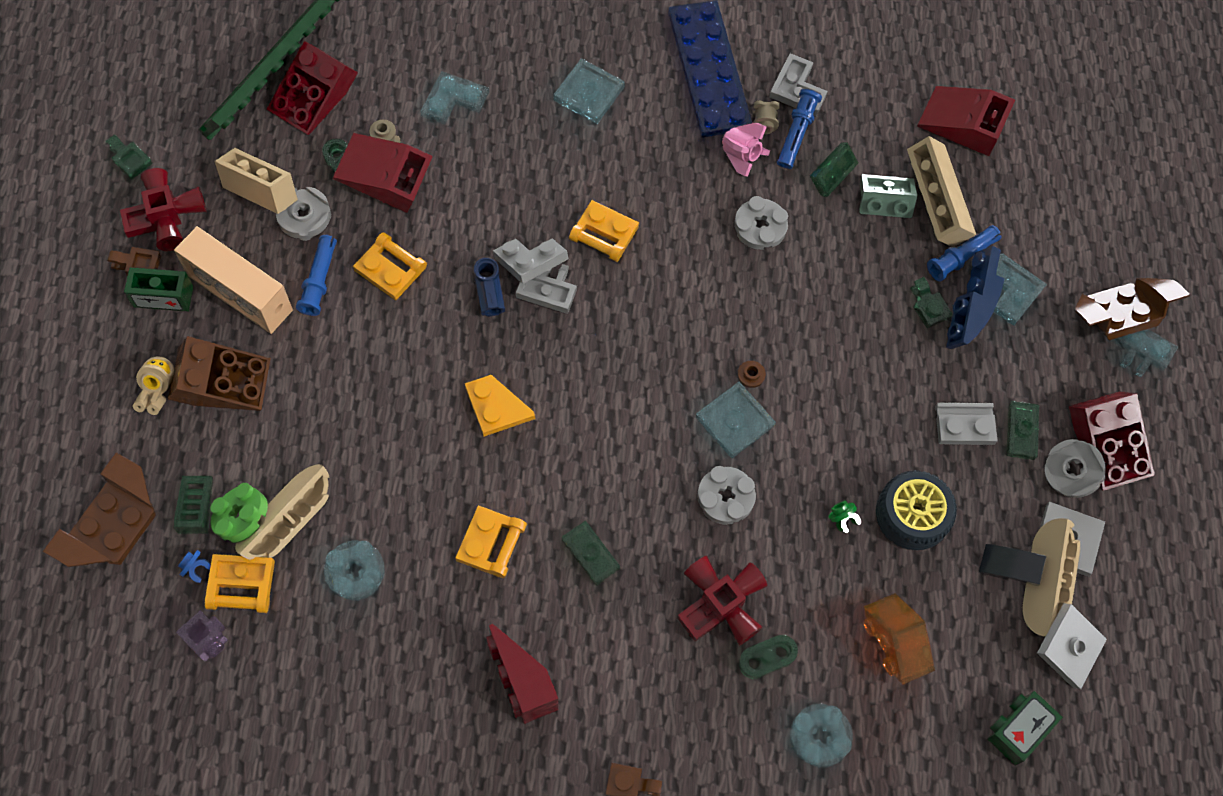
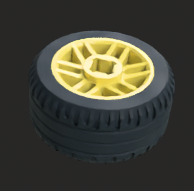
M919 470L903 472L892 478L884 487L876 503V517L880 530L889 541H893V544L907 550H925L940 543L952 529L957 515L956 500L949 486L947 487L946 483L934 474L931 475L929 472H921Z

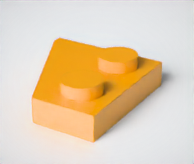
M492 375L465 383L467 394L483 436L535 419L534 411Z

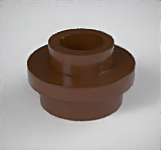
M746 361L740 365L737 376L741 384L749 388H755L764 382L766 372L760 363ZM754 370L757 375L750 376L747 371Z

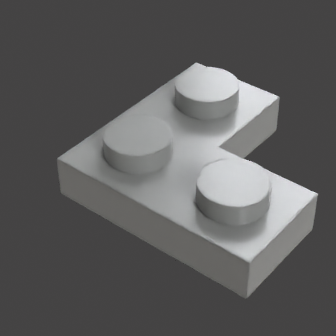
M790 53L770 92L769 98L797 108L800 100V90H813L822 96V100L820 103H817L813 114L817 116L828 91L806 83L805 81L812 69L813 62Z
M516 238L493 250L495 259L522 284L569 259L567 250L553 238L541 243L532 250H528Z

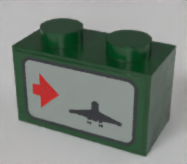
M130 267L124 293L134 308L189 312L194 287L185 271Z
M1035 691L1027 696L1021 693L1009 705L1013 711L1006 718L1001 715L990 726L993 733L987 740L1015 766L1024 762L1063 718Z

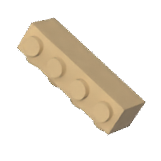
M928 136L908 148L907 151L923 195L926 210L930 216L937 240L955 247L975 236L976 232L945 145Z

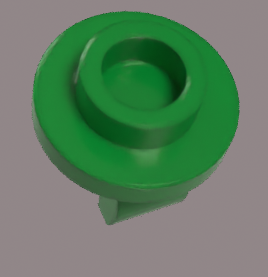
M842 501L831 508L832 512L829 515V519L831 522H836L839 531L843 533L849 532L846 526V521L849 518L853 524H861L860 517L854 513L857 510L855 503Z

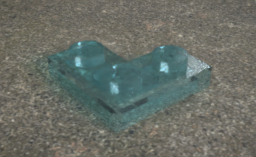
M441 71L420 111L421 117L445 125L455 105L479 113L489 95V88Z
M1001 253L996 275L1005 278L1002 289L1006 292L998 300L994 312L1014 326L1047 284Z

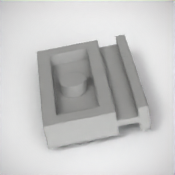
M937 403L935 410L937 412L939 444L995 445L997 442L995 415H993V403Z

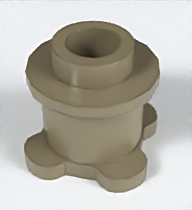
M760 100L754 102L755 110L752 112V116L755 120L753 123L766 126L764 134H770L778 129L779 122L776 118L778 117L779 103L777 101L763 102Z
M378 120L371 125L369 130L370 137L401 142L400 137L396 135V129L392 122Z

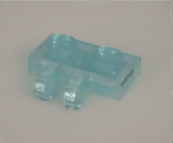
M1149 329L1116 338L1114 341L1115 344L1127 350L1120 363L1122 367L1126 368L1129 366L1134 355L1143 359L1135 373L1139 377H1142L1150 364L1164 371L1178 348L1175 344Z

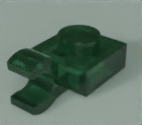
M116 135L106 140L111 146L109 149L115 154L112 157L113 162L131 180L152 165L151 159L134 142L125 146Z
M925 277L914 281L915 285L910 289L918 302L914 304L913 308L928 329L950 319L953 315L939 292L931 294L929 283Z

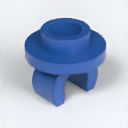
M197 550L194 555L188 551L178 565L182 569L179 575L184 577L187 571H189L190 578L200 583L202 577L196 574L195 568L202 565L210 569L211 563L206 559H197L201 553Z

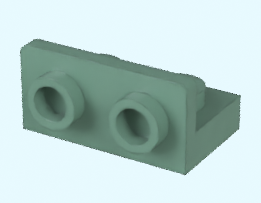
M861 175L860 189L862 198L859 208L861 214L911 218L913 216L917 199L914 179Z

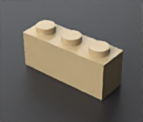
M236 148L215 161L223 188L279 214L298 200L291 173Z

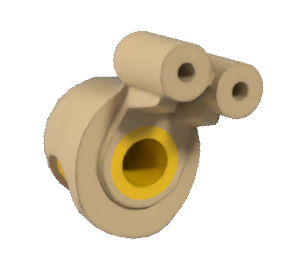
M159 356L151 357L139 369L136 378L142 391L133 404L135 411L143 412L147 409L148 413L156 415L165 404L166 398L163 393L169 388L174 375V366L168 359Z

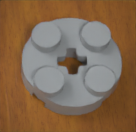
M306 187V190H297L295 188L298 200L279 214L276 213L279 227L285 234L307 241L313 236L320 234L327 227L331 219V211L327 198L319 190L312 187ZM309 209L308 215L304 217H299L297 211Z
M754 196L744 203L736 213L734 226L737 236L742 243L753 249L777 246L786 235L788 213L777 203ZM756 220L766 221L768 227H756Z
M1070 439L1060 442L1051 449L1045 464V475L1050 485L1064 496L1070 498L1084 497L1096 491L1104 481L1105 462L1101 453L1094 445ZM1074 461L1077 465L1083 464V468L1080 469V475L1076 476L1074 473H1067V470L1070 469V462Z
M716 466L701 480L697 493L698 502L703 509V513L710 520L723 525L733 524V522L746 518L752 511L756 500L755 484L750 477L739 469ZM728 489L735 498H729L727 502H724L719 492Z

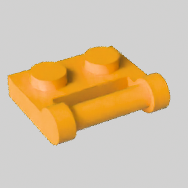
M591 200L577 225L571 230L569 239L576 243L580 241L609 255V259L618 262L637 231L639 222ZM585 229H588V230H590V231H592V232H594V233H596V234H599V235H601V236H603V237H605V238H607V239H609V240H611V241H613V242H615V243H617V244H616L615 246H613V245H611V244H609V243H607V242H605V241H603V240H601V239H599V238H597V237H595V236H592V235H590V234H588V233H586V232H584V231H585Z
M383 232L377 237L372 247L354 264L353 268L355 272L396 301L425 270L427 262L420 257L415 258L391 241L392 238ZM387 250L408 265L410 269L405 272L381 255V253Z
M478 505L456 555V561L497 577L505 578L508 572L506 566L519 535L524 533L527 523L519 518L508 517ZM502 526L508 528V534L496 562L488 561Z
M213 554L205 596V608L210 610H216L217 607L256 609L258 613H267L270 603L269 596L275 563L274 559L255 557L249 560L243 556ZM219 587L258 589L257 597L219 595L218 593Z

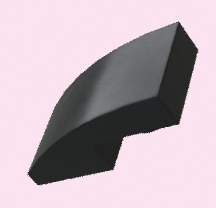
M986 544L979 573L1039 586L1046 556L1024 550Z

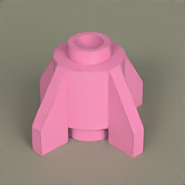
M752 123L732 128L725 133L722 140L723 150L726 152L737 173L748 176L752 164L748 161L753 162L757 160L760 154L769 156L770 150L763 148L762 143L759 141V139L763 138L766 126Z

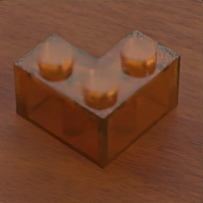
M896 593L864 606L866 619L863 620L864 627L871 637L874 636L879 641L884 650L886 658L883 659V664L890 676L894 675L902 684H906L935 671L925 621Z

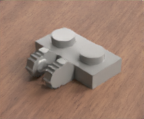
M562 264L556 279L548 277L552 271L551 268L524 284L520 282L516 291V298L568 314L577 291V286L564 282L569 266Z

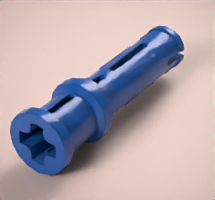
M801 89L799 92L800 100L797 108L791 114L793 122L780 157L777 160L779 166L787 169L793 168V163L807 126L813 123L815 118L813 114L817 103H820L822 100V96L819 93L810 89Z
M991 225L959 247H950L939 258L930 259L927 262L929 273L935 280L942 281L948 273L953 270H960L963 268L965 261L973 257L975 252L983 250L1001 239V235H998L1000 234L999 229Z
M329 235L320 236L309 277L302 283L303 293L301 300L296 303V309L305 315L317 316L321 312L319 305L322 295H325L327 291L325 280L337 240L335 238L332 239V236Z

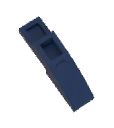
M990 246L975 252L972 259L970 280L967 283V294L956 297L953 305V317L947 333L948 341L946 348L954 349L970 343L981 332L992 316L1005 279L996 275L1000 249Z

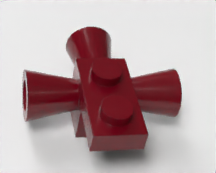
M151 168L144 171L140 176L146 188V191L141 192L144 204L120 210L124 231L128 238L156 231V247L161 251H173L184 240L177 225L182 224L180 214L207 212L205 201L199 186L174 197L168 185V172L162 168Z
M707 556L700 558L686 569L684 575L704 591L701 599L677 616V619L695 642L724 620L727 621L739 646L747 642L763 628L741 609L746 596L767 587L765 577L753 563L749 562L734 580L728 574L719 580Z

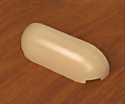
M313 465L297 474L268 504L266 516L261 515L257 522L260 525L258 530L249 538L236 543V552L249 560L255 557L272 558L277 555L327 501L329 496L327 494L329 474L325 467Z
M1058 518L1044 524L1037 532L1031 552L1045 555L1046 560L1040 585L1035 586L1026 583L1023 616L1027 626L1034 633L1041 636L1047 635L1063 603L1072 604L1080 555V540H1075L1072 531L1074 523L1069 519Z

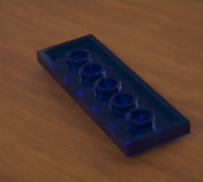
M713 0L669 7L668 15L701 137L722 135L732 128L752 124L718 1Z

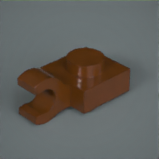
M132 247L130 254L111 250L107 261L112 262V269L125 270L128 276L130 267L158 269L161 254L155 250Z
M611 763L606 796H638V793L660 796L662 781L641 778V768Z

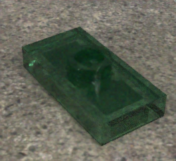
M841 142L810 175L811 180L822 197H828L859 163L848 142Z
M1011 401L1008 408L1007 456L1035 460L1038 457L1039 405Z
M586 520L562 536L564 544L596 586L620 569L618 562Z

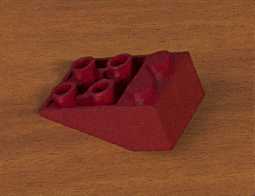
M304 41L267 110L309 135L347 94L358 72L316 46Z
M936 86L917 127L990 156L1015 99L988 89Z
M353 133L333 179L408 213L433 156L408 144Z
M1119 391L1069 406L1073 428L1078 440L1094 445L1104 459L1105 479L1100 484L1102 491L1155 476L1136 393Z
M494 624L489 625L490 635L486 637L487 645L493 661L500 660L501 664L497 665L504 689L510 688L512 691L508 696L515 718L521 716L524 724L557 711L558 696L547 669Z

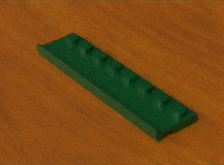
M339 0L313 1L198 129L205 138L212 140L221 128L225 129L234 120L233 115L238 109L241 111L251 101L250 96L254 91L258 92L267 83L268 80L266 78L271 72L274 74L284 64L282 60L287 54L290 56L300 46L298 42L303 37L306 38L316 28L314 24L319 19L322 20L332 10L330 6Z

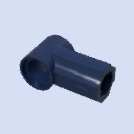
M481 258L474 265V282L477 287L481 315L488 317L496 316L505 312L499 279V267L493 259ZM482 272H490L493 275L490 277H483L480 274Z

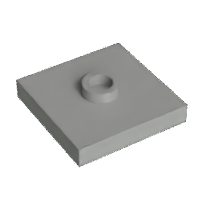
M1048 502L1040 528L1054 519L1064 518L1071 520L1074 523L1072 528L1075 540H1080L1077 573L1089 577L1093 572L1105 521Z
M1063 603L1037 654L1073 688L1081 689L1107 639L1072 604Z

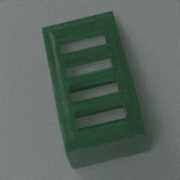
M182 476L173 526L178 534H208L213 485L212 476ZM189 484H204V488L189 489ZM188 495H202V499H188ZM187 505H200V509H187ZM186 516H198V520H186Z

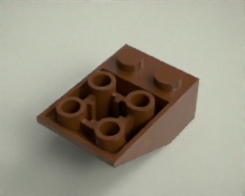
M187 336L178 348L168 400L193 406L261 411L271 358Z

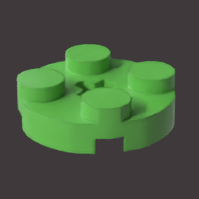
M242 483L223 497L215 499L210 507L213 513L211 517L213 532L225 541L230 540L232 543H238L249 538L260 527L257 522L261 515L266 516L268 510L267 499L248 483Z

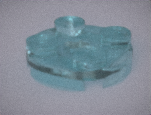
M353 540L342 543L326 556L324 566L326 583L333 593L346 600L359 601L370 597L377 591L382 579H384L385 564L382 556L368 541ZM356 563L357 566H363V569L359 571V576L354 578L352 574H347L346 572L350 569V565Z
M826 704L810 705L798 714L791 726V746L795 754L801 760L811 764V766L817 768L834 766L843 760L852 747L853 733L851 725L846 716L836 706H828ZM818 727L829 733V737L826 738V744H822L820 740H814L813 735L817 733Z

